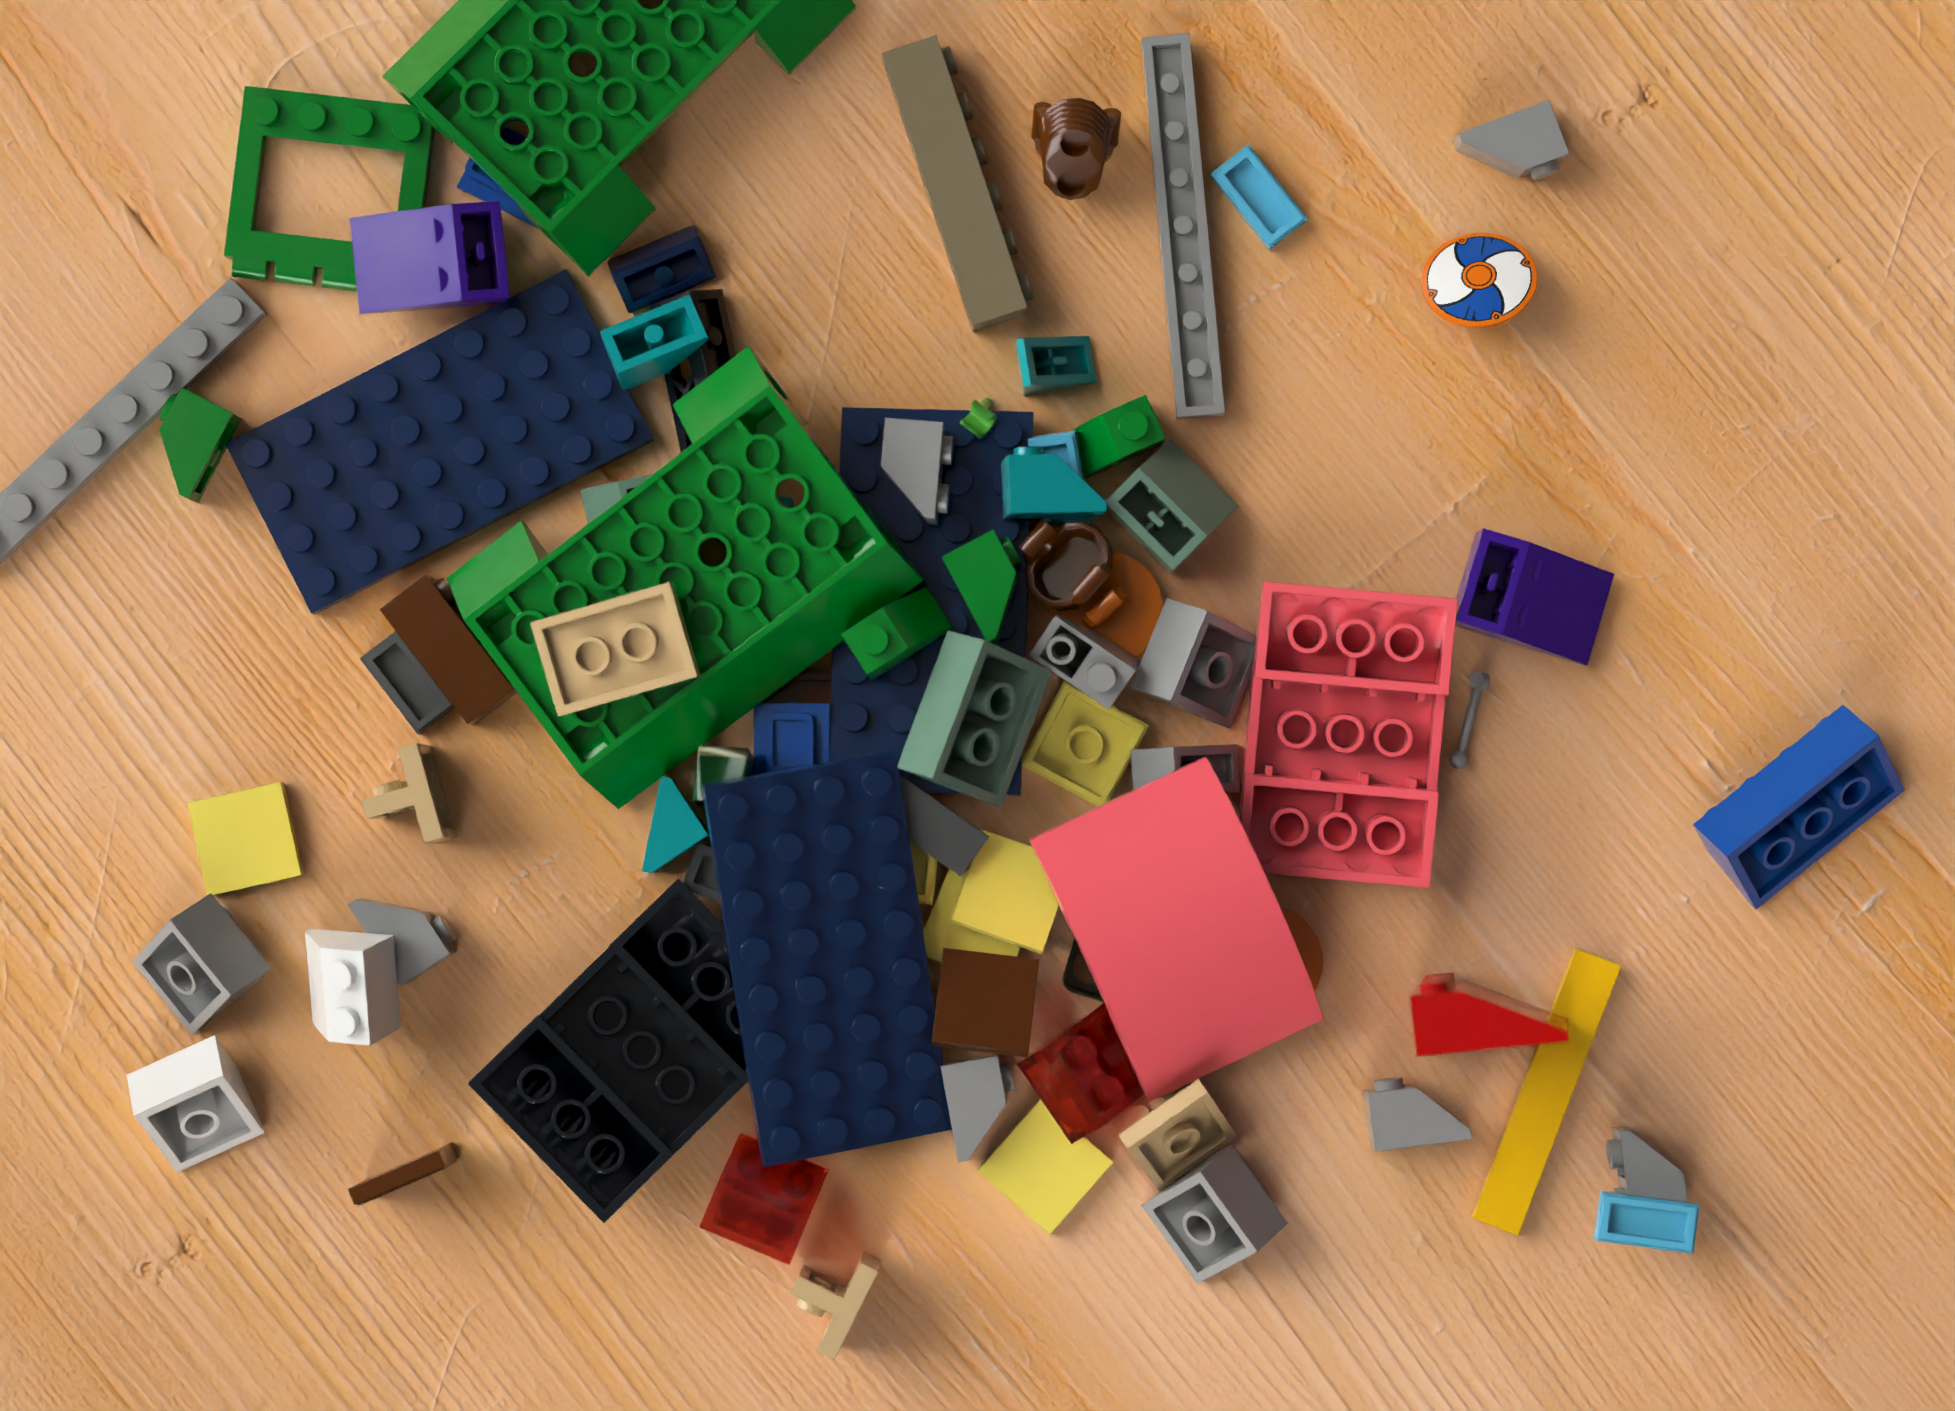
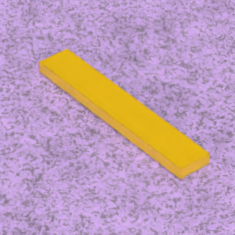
M1573 949L1549 1011L1568 1019L1569 1041L1536 1045L1471 1217L1473 1219L1516 1236L1519 1235L1621 965L1580 949Z

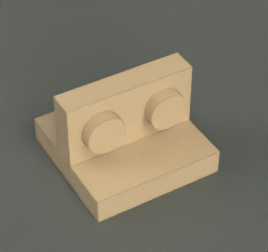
M416 743L398 748L407 781L401 782L397 780L373 787L374 796L361 800L366 819H386L415 810L424 843H440L457 838L432 747Z
M1199 1079L1151 1102L1147 1100L1144 1094L1109 1118V1121L1127 1149L1159 1192L1238 1137Z
M863 1252L847 1286L803 1265L790 1293L799 1298L796 1305L818 1317H823L825 1311L832 1314L820 1340L817 1352L835 1360L879 1271L880 1259Z

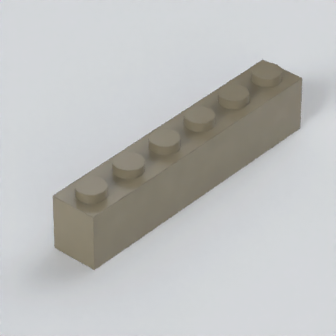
M937 35L882 53L883 64L972 332L1027 315L1026 301L1033 299L1031 288L1025 272L1019 274L1015 272L1010 256L1018 254L1016 243L1010 227L1003 229L1000 227L995 211L1003 209V205L995 182L987 184L985 182L980 166L988 164V160L980 137L972 139L970 137L965 121L973 119L965 92L956 94L950 77L958 74L950 46L941 48Z

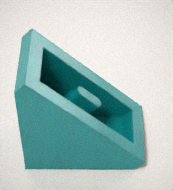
M1089 336L1032 337L1016 340V353L1024 396L1097 383Z
M663 776L660 778L642 871L648 873H656L698 845V843L710 837L708 828L673 778Z

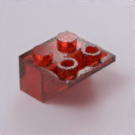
M1105 1003L1090 1011L1017 1063L1071 1144L1108 1124L1145 1094L1110 1019Z
M740 1132L699 1228L790 1265L829 1169L806 1159L764 1167L761 1163L758 1139Z

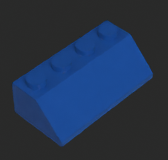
M1842 705L1831 715L1819 721L1816 727L1796 743L1784 749L1776 759L1756 775L1748 778L1741 787L1721 803L1709 809L1693 826L1709 854L1749 904L1757 909L1904 792L1905 789L1879 735L1847 707Z

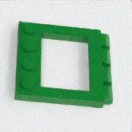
M245 86L224 256L228 259H233L232 276L267 281L271 263L276 264L275 282L314 286L317 269H323L322 287L357 291L351 241L255 230L267 136L405 152L398 211L425 208L435 128L411 105Z

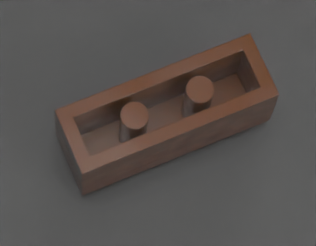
M425 574L379 610L468 725L474 726L515 695L517 691L454 606L456 601L447 581L441 578L436 582L433 577Z

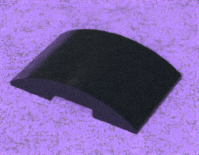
M677 879L573 983L467 1083L603 1223L748 1082L724 924Z

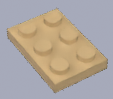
M673 581L530 622L558 717L700 676Z

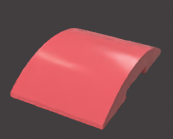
M1263 581L1249 693L1239 820L1264 873L1430 888L1439 792L1437 791L1445 701L1446 695L1449 694L1457 598Z
M1207 757L1194 761L1029 839L1149 1102L1324 1019L1305 965L1274 892L1243 826Z

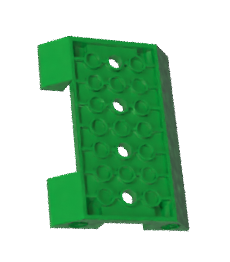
M458 0L382 77L451 145L455 143L517 203L519 210L589 277L656 210L655 206L621 166L753 33L755 34V42L790 75L856 9V5L852 0H664L659 7L647 9L642 7L637 0ZM581 53L590 54L597 60L595 71L586 77L574 75L569 68L571 60ZM512 121H520L529 128L527 139L519 145L507 144L502 139L503 128Z
M751 346L746 347L672 404L692 445L548 554L525 522L520 521L446 578L462 618L577 773L617 809L623 807L659 780L661 776L667 774L695 753L700 746L707 744L844 640L841 635L843 632L881 607L898 600L924 580L868 503H861L806 430L805 426L808 423ZM790 478L799 481L805 492L803 501L796 507L784 505L778 494L780 485ZM711 537L723 541L727 548L726 559L719 566L708 564L702 556V546ZM673 581L700 676L558 717L530 622Z

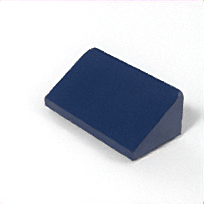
M695 225L688 226L614 257L607 262L628 313L637 311L716 277Z

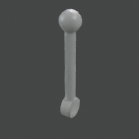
M1475 671L1469 680L1473 690L1457 750L1450 756V764L1455 769H1463L1468 764L1466 750L1481 693L1490 684L1489 675L1481 671Z

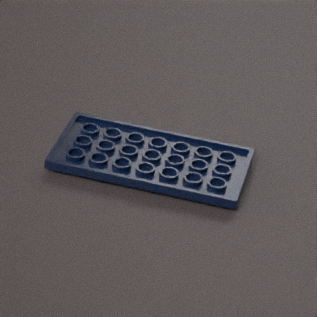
M565 269L514 295L505 302H501L225 443L311 614L316 615L655 440L629 389L622 390L604 347L602 337L571 276Z
M842 407L839 474L861 503H868L924 579L901 598L927 587L953 628L949 631L985 640L942 556L991 530H994L999 541L1008 536L1021 563L1013 566L1017 573L1018 581L999 643L996 646L1026 659L1028 589L1025 567L1027 562L1024 560L1023 550L1019 546L1030 534L1031 519L1003 520L1001 462L1007 455H1014V448L1028 446L1027 439L1033 437L1034 413L992 411L997 415V419L991 430L980 439L959 424L971 410ZM885 418L943 422L946 428V436H954L952 465H943L942 484L950 485L948 512L939 513L938 525H928L881 467ZM947 632L873 681L866 674L845 640L833 648L828 762L892 750L896 752L897 762H899ZM1023 751L1006 796H1021ZM899 769V774L928 794L965 795Z
M893 750L702 784L761 1163L764 1167L952 1130L940 1067L943 1065L941 1047L931 1046L935 1007L899 768H897V755Z

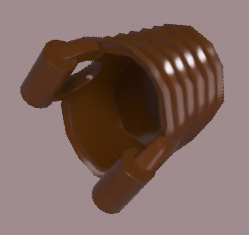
M1082 98L1062 99L1053 106L1046 102H1038L1034 105L1031 138L1034 140L1036 151L1042 159L1044 184L1055 196L1068 200L1087 197L1099 187L1104 164L1110 159L1114 148L1118 146L1121 112L1118 109L1107 108L1103 110L1095 102Z
M1042 519L1019 546L1023 550V558L1027 562L1025 577L1028 591L1036 601L1058 611L1078 609L1083 603L1086 604L1109 577L1108 574L1112 569V548L1107 538L1098 527L1085 520L1065 521L1059 525L1055 522H1045Z

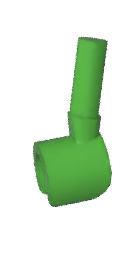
M984 398L981 402L974 400L970 405L972 410L959 424L980 439L991 430L997 419V415L990 411L993 406L992 400L989 398Z

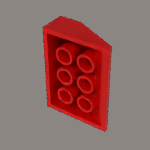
M1454 973L1425 975L1422 983L1417 985L1410 995L1417 1056L1569 1041L1567 1018L1467 980L1455 981Z

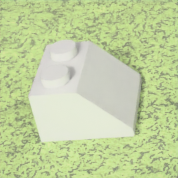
M322 929L306 930L305 938L312 1022L328 1042L372 1045L399 1030L401 1024L394 935Z
M215 1035L127 1075L134 1117L176 1172H180L264 1133L261 1120L237 1066Z

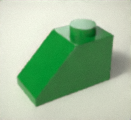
M181 387L177 396L172 394L165 402L160 413V420L163 423L159 431L179 494L199 503L227 449L225 443L232 440L242 418Z
M1146 395L1100 414L1073 429L1077 430L1085 479L1163 445L1165 440Z
M991 530L942 556V559L985 640L996 645L999 643L1018 581V576L1013 566L1021 563V560L1008 536L999 541L994 530Z
M927 587L881 607L841 635L866 674L873 681L953 627Z

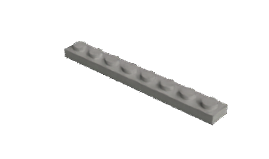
M1186 33L1142 37L1141 48L1176 419L1220 416L1225 414L1190 35Z
M230 278L0 493V565L159 417L165 402L172 394L177 396L181 387L186 390L191 387L267 315L234 279Z

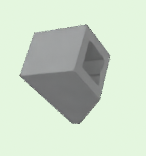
M885 418L881 467L928 525H938L939 513L948 512L950 485L942 484L943 465H952L954 436H946V428L943 422Z
M1057 614L1029 654L1030 657L1107 709H1110L1141 662L1102 634Z
M1623 1127L1612 1128L1613 1140L1606 1141V1152L1610 1169H1617L1619 1188H1613L1612 1192L1688 1202L1684 1172L1630 1130Z

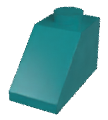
M690 295L600 331L604 347L623 391L669 373L708 341V336Z
M1026 446L1014 448V455H1007L1001 462L1003 520L1099 518L1107 511L1106 501L1057 454H1043L1042 447Z

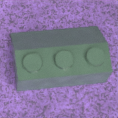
M947 631L897 768L1002 808L1052 671L988 641Z

